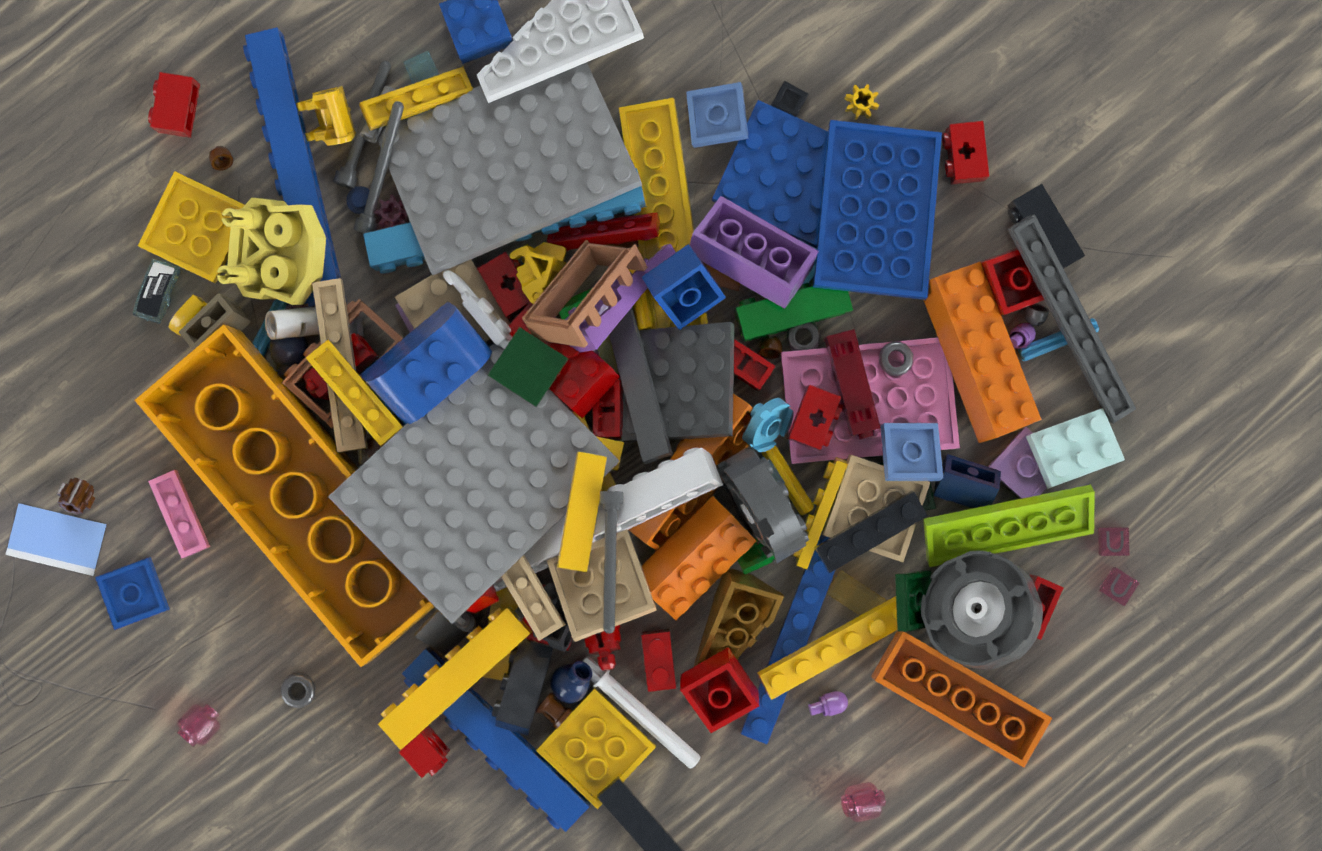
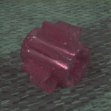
M391 195L390 200L386 202L381 199L379 200L382 206L380 210L375 211V214L383 217L379 223L382 227L388 223L390 227L406 224L404 220L408 215L406 210L403 209L402 200L397 203L394 195ZM393 207H395L399 213L394 214L392 219L387 213L392 212Z

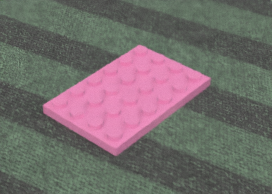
M939 339L895 341L906 344L913 353L911 369L901 376H891L885 373L879 364L880 351L890 342L859 345L880 427L883 423H938L941 450L960 448L953 375ZM827 348L781 352L785 402L793 410V421L808 385L839 396ZM894 350L889 354L888 361L893 367H899L904 363V356L901 352ZM843 408L837 421L832 420L829 430L833 431V435L828 447L823 446L818 451L789 440L791 464L835 460V457L848 459L849 454L860 458L883 456L881 428L874 430L875 436L858 440L857 435L850 436ZM821 412L810 415V419L813 420V426L815 427L817 424L823 423V419L820 418Z

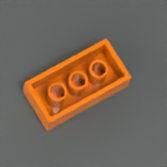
M713 496L641 566L653 600L675 620L684 614L702 594L707 592L756 542L752 535Z

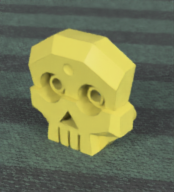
M251 198L241 209H225L222 215L230 216V218H222L225 226L231 227L227 266L219 267L217 272L225 273V275H217L218 281L222 284L235 283L244 297L261 300L278 299L291 305H303L313 291L312 283L320 282L323 278L326 236L313 206L287 205L285 201Z

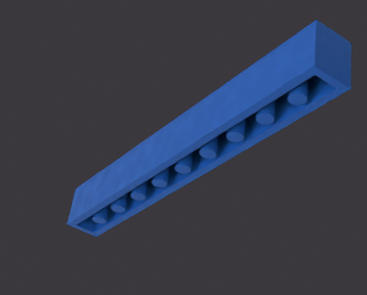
M278 27L245 35L247 45H243V50L247 61H251L253 71L249 73L253 88L258 90L259 98L256 99V105L259 114L264 115L266 125L262 126V131L266 142H270L272 152L268 154L270 164L273 169L277 170L278 179L275 180L276 190L279 196H283V200L287 205L313 206L326 236L323 278L320 281L341 278L310 143L307 142L305 136L307 131L302 111L298 112L296 105L300 101L284 34ZM313 291L304 303L308 304L309 307L315 306Z

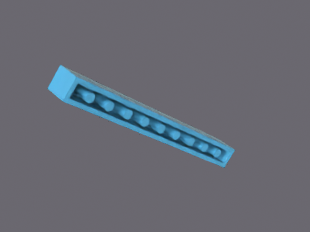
M642 186L531 234L539 232L545 235L558 232L560 227L570 225V228H578L586 225V221L593 219L607 221L614 218V214L622 212L625 215L639 213L641 208L647 207ZM411 222L363 234L370 267L380 273L393 272L397 266L405 264L407 267L419 266L425 260ZM528 234V235H526V236H524V237H521V238L517 239L516 241H523V240L530 239V238H532V235H531V234Z

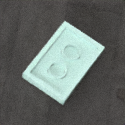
M1103 408L1026 436L1047 489L1125 460Z

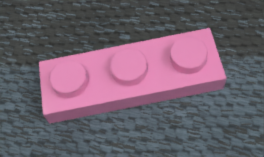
M173 470L148 481L181 559L209 548V542L178 471Z

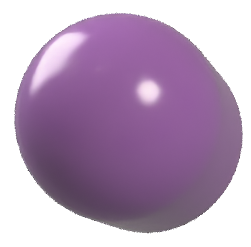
M1020 323L1009 333L1014 349L1027 347L1036 336L1034 327L1029 323Z
M833 691L823 694L819 697V702L809 704L808 708L811 716L823 713L824 716H833L846 710L848 699L844 693Z

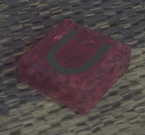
M1129 527L1098 528L1099 556H1130Z
M1113 567L1098 591L1120 605L1125 606L1139 585V582L1118 568Z

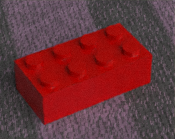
M531 302L509 325L511 329L509 334L512 337L519 327L530 333L522 317L533 305ZM541 340L568 358V361L549 389L579 417L583 418L620 376L593 350L578 352L570 345Z

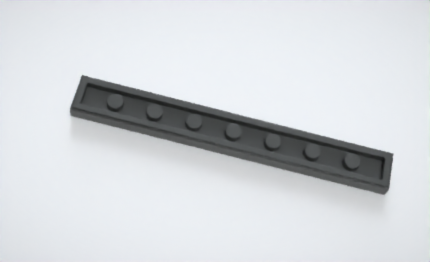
M1031 214L1007 230L1101 408L1104 409L1108 421L1114 424L1136 410V407L1035 214Z

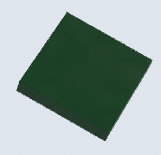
M519 327L490 370L488 376L537 408L568 361V358Z
M931 570L895 574L898 632L926 628L921 616V602L923 595L926 596L932 581Z

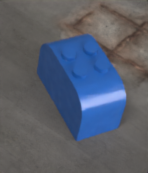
M447 301L360 375L401 423L406 425L425 416L475 374L488 361L492 350L457 307Z

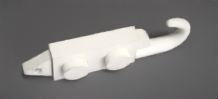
M450 270L444 271V279L449 285L453 284L461 294L464 307L493 342L505 349L512 339V336L509 334L511 332L510 327L502 319L497 320L492 313L494 311L492 305L483 297L479 299L457 274Z

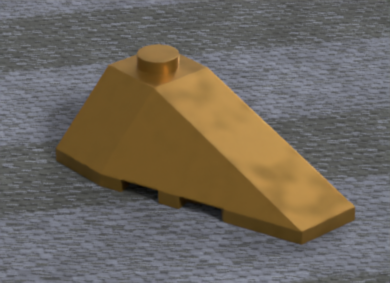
M729 568L723 574L716 590L694 666L729 647L738 660L747 647L751 648L757 641L756 637L760 632L772 624L784 595L752 574L744 575L742 571Z

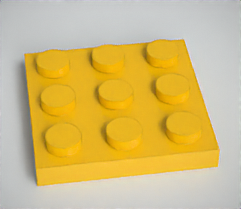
M174 171L138 247L216 284L218 280L217 275L221 274L217 271L219 267L225 266L228 260L231 227L225 226L222 218H230V216L222 215V213L227 208L241 209L245 204Z
M594 688L536 751L598 809L603 803L597 798V795L618 776L624 782L656 748V745L604 695Z

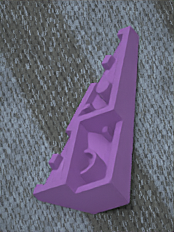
M671 244L662 246L661 250L649 260L647 258L644 259L648 267L645 271L636 270L633 273L630 272L633 278L631 286H621L617 279L613 282L611 288L617 297V304L614 307L606 306L600 299L595 305L601 317L600 326H589L584 319L579 329L588 345L585 348L571 347L578 352L598 349L648 288L642 276L676 253ZM575 307L568 311L569 316L565 320L575 311Z

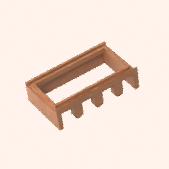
M585 240L522 317L530 333L539 340L585 348L588 343L579 329L583 320L585 319L589 326H600L601 317L595 305L600 299L606 306L614 307L617 304V297L611 288L613 282L617 279L621 286L629 287L633 283V278L628 269L645 271L648 268L636 244L632 248L590 244L588 240ZM597 265L609 267L567 320L555 318Z
M360 299L356 302L351 301L347 305L349 325L364 312L395 340L385 353L403 339L402 336ZM321 341L318 344L314 342L305 350L303 354L305 358L298 365L296 363L293 364L285 372L284 376L286 379L282 383L334 429L331 411L329 414L326 413L296 385L312 367L306 357L321 345Z

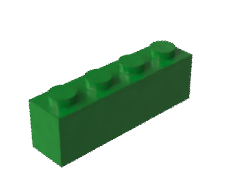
M803 283L785 309L768 299L756 302L754 297L740 301V306L734 309V314L742 342H747L787 331L789 328L802 326L806 323H816L848 314L853 311V306L848 291L815 288L813 286L810 287L809 283Z

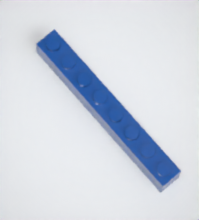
M430 646L427 647L403 671L402 675L405 677V684L409 688L414 683L418 687L427 680L423 675L436 664L441 668L445 661ZM470 687L442 712L446 716L445 722L453 730L457 731L459 729L467 736L465 738L467 744L476 751L480 749L487 756L485 760L493 769L498 770L500 768L507 775L506 781L514 789L518 790L521 788L528 795L526 800L537 810L541 808L548 815L546 819L554 828L559 829L561 827L566 832L589 808L590 802L549 764L520 733L496 727V717H492L493 707Z

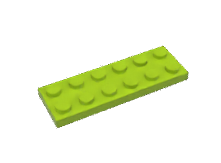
M1090 484L924 518L929 567L942 565L944 562L970 551H987L997 554L1094 534L1095 491Z

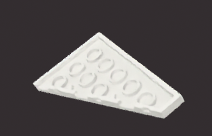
M551 0L544 9L541 7L535 13L534 18L528 21L513 36V41L502 53L499 51L493 57L492 62L485 65L477 74L485 97L488 103L639 41L644 38L643 32L628 0Z

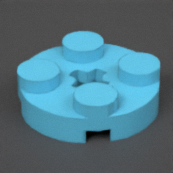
M781 398L772 399L764 405L762 403L755 405L750 414L752 419L743 433L742 439L758 452H765L773 448L777 444L773 440L779 434L784 437L792 424L794 413L789 408L791 406Z

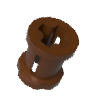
M552 692L536 708V713H542L553 723L555 729L572 712L570 708L566 709L554 698Z

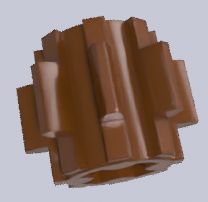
M75 477L71 478L68 484L63 482L57 492V495L60 496L59 506L65 509V511L77 515L79 513L82 514L85 508L90 510L95 500V497H93L94 487L87 483V481Z

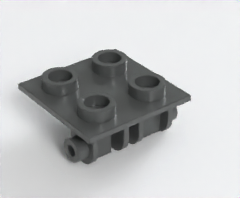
M436 610L423 623L414 636L440 653L447 655L468 633L470 634L478 626L482 629L485 628L481 621L485 615L480 611L477 613L465 611L451 624Z

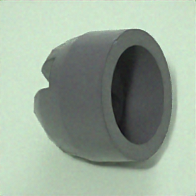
M1040 304L1027 306L1025 319L1032 326H1040L1046 321L1049 309Z

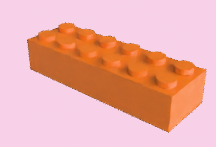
M981 262L929 280L928 297L924 300L978 443L998 438L1042 420Z
M733 393V436L682 439L670 460L683 457V453L689 449L703 448L711 453L715 465H718L746 447L748 448L749 444L742 439V436L752 419L750 414L753 407ZM717 488L628 530L657 551L712 497Z
M898 630L871 675V678L1022 767L1026 766L1052 720V717L965 666L949 659L910 634L898 632Z

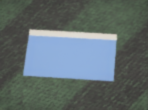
M19 503L6 555L94 576L106 524Z

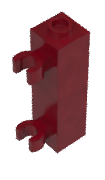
M855 329L826 336L824 340L838 393L841 396L840 400L843 405L850 436L857 435L858 440L875 436L874 430L881 427Z

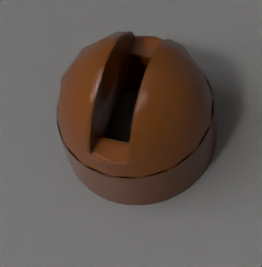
M216 146L215 149L209 152V161L213 169L223 171L232 166L233 157L226 147Z
M769 336L763 338L759 354L768 359L779 358L782 352L780 339L777 336H774V339H769Z

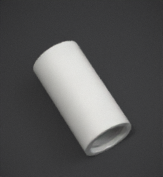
M316 306L268 311L266 314V332L272 340L320 334Z

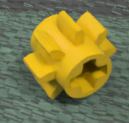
M869 84L861 89L854 85V95L846 94L845 100L850 102L845 111H852L855 114V120L860 115H865L869 119L871 117L870 109L877 110L879 104L874 102L879 93H872L868 90ZM858 98L868 101L865 107L862 103H856Z

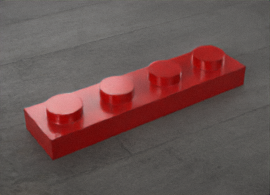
M658 212L613 218L607 221L586 222V225L578 228H570V225L560 227L556 233L548 234L546 243L565 247L567 252L571 249H579L585 240H588L590 244L619 245L624 242L637 240L647 241L659 237L660 219Z

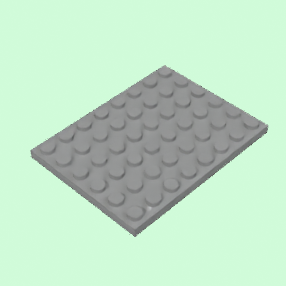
M587 62L488 103L480 85L457 99L400 120L388 164L432 275H436L642 186L641 179ZM387 126L382 128L380 135L377 139L380 148L383 143Z
M495 343L490 346L492 350L490 358L475 374L425 416L411 424L407 423L328 496L451 624L566 514L578 451L607 457L604 477L620 462L550 389L536 408L488 376L490 370L504 351L502 347L497 346Z

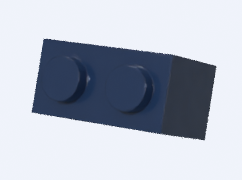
M947 454L942 464L943 479L935 481L934 496L967 506L971 509L992 505L1000 489L1001 471Z

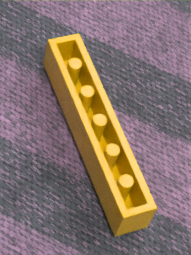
M500 606L488 617L491 621L489 625L484 629L480 626L474 629L467 636L470 642L462 649L459 645L454 647L445 655L448 661L441 668L437 664L434 665L423 675L427 680L418 687L414 683L402 694L405 698L402 703L396 706L393 702L381 713L384 719L378 725L400 750L532 632L511 606L505 610Z

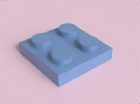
M741 82L686 92L691 141L694 148L749 139Z
M883 423L881 425L885 481H940L943 479L938 423Z

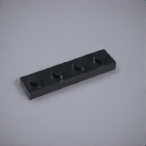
M910 491L814 548L827 572L831 573L921 521L928 515L915 492Z

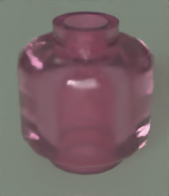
M194 704L178 720L179 730L177 733L193 747L196 744L204 746L220 729V723L216 720L220 714L208 704L203 708L198 704Z
M871 782L849 786L845 790V795L841 797V805L845 816L850 817L854 822L878 818L882 813V807L886 803L883 791L881 789L878 790Z

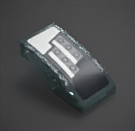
M152 259L133 310L134 316L158 324L161 323L171 302L170 294L181 273L179 267Z

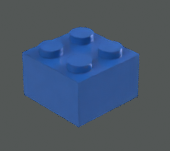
M447 0L439 3L462 64L507 48L513 41L498 0Z
M689 244L642 276L652 296L679 330L726 298L713 276Z

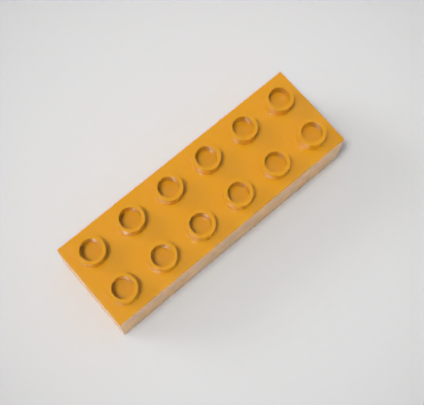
M223 324L137 397L135 402L356 663L363 667L378 657L434 609L435 606L329 499L328 496L348 479L358 467L345 452H337L336 441L302 401L282 383L284 380L241 330Z

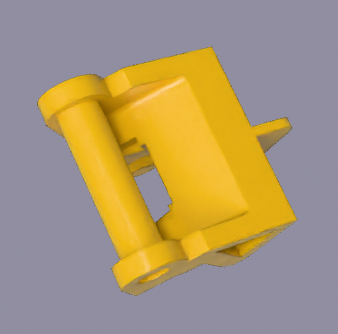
M343 86L312 93L313 98L296 103L298 112L315 110L319 127L305 133L307 142L322 140L327 146L352 141L355 137L356 131L350 114L351 108L348 107Z
M543 242L536 248L526 245L510 253V258L518 260L523 256L522 262L524 264L517 267L518 273L516 275L521 282L523 292L532 304L535 303L566 265V262H564L566 255L565 247Z

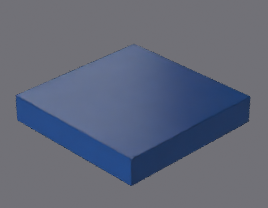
M151 557L95 577L114 630L170 610Z

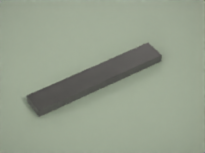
M631 307L609 334L641 457L643 462L648 464L672 455V450L633 307Z

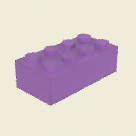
M720 196L692 233L690 241L691 248L702 262L784 309L811 272L819 252Z

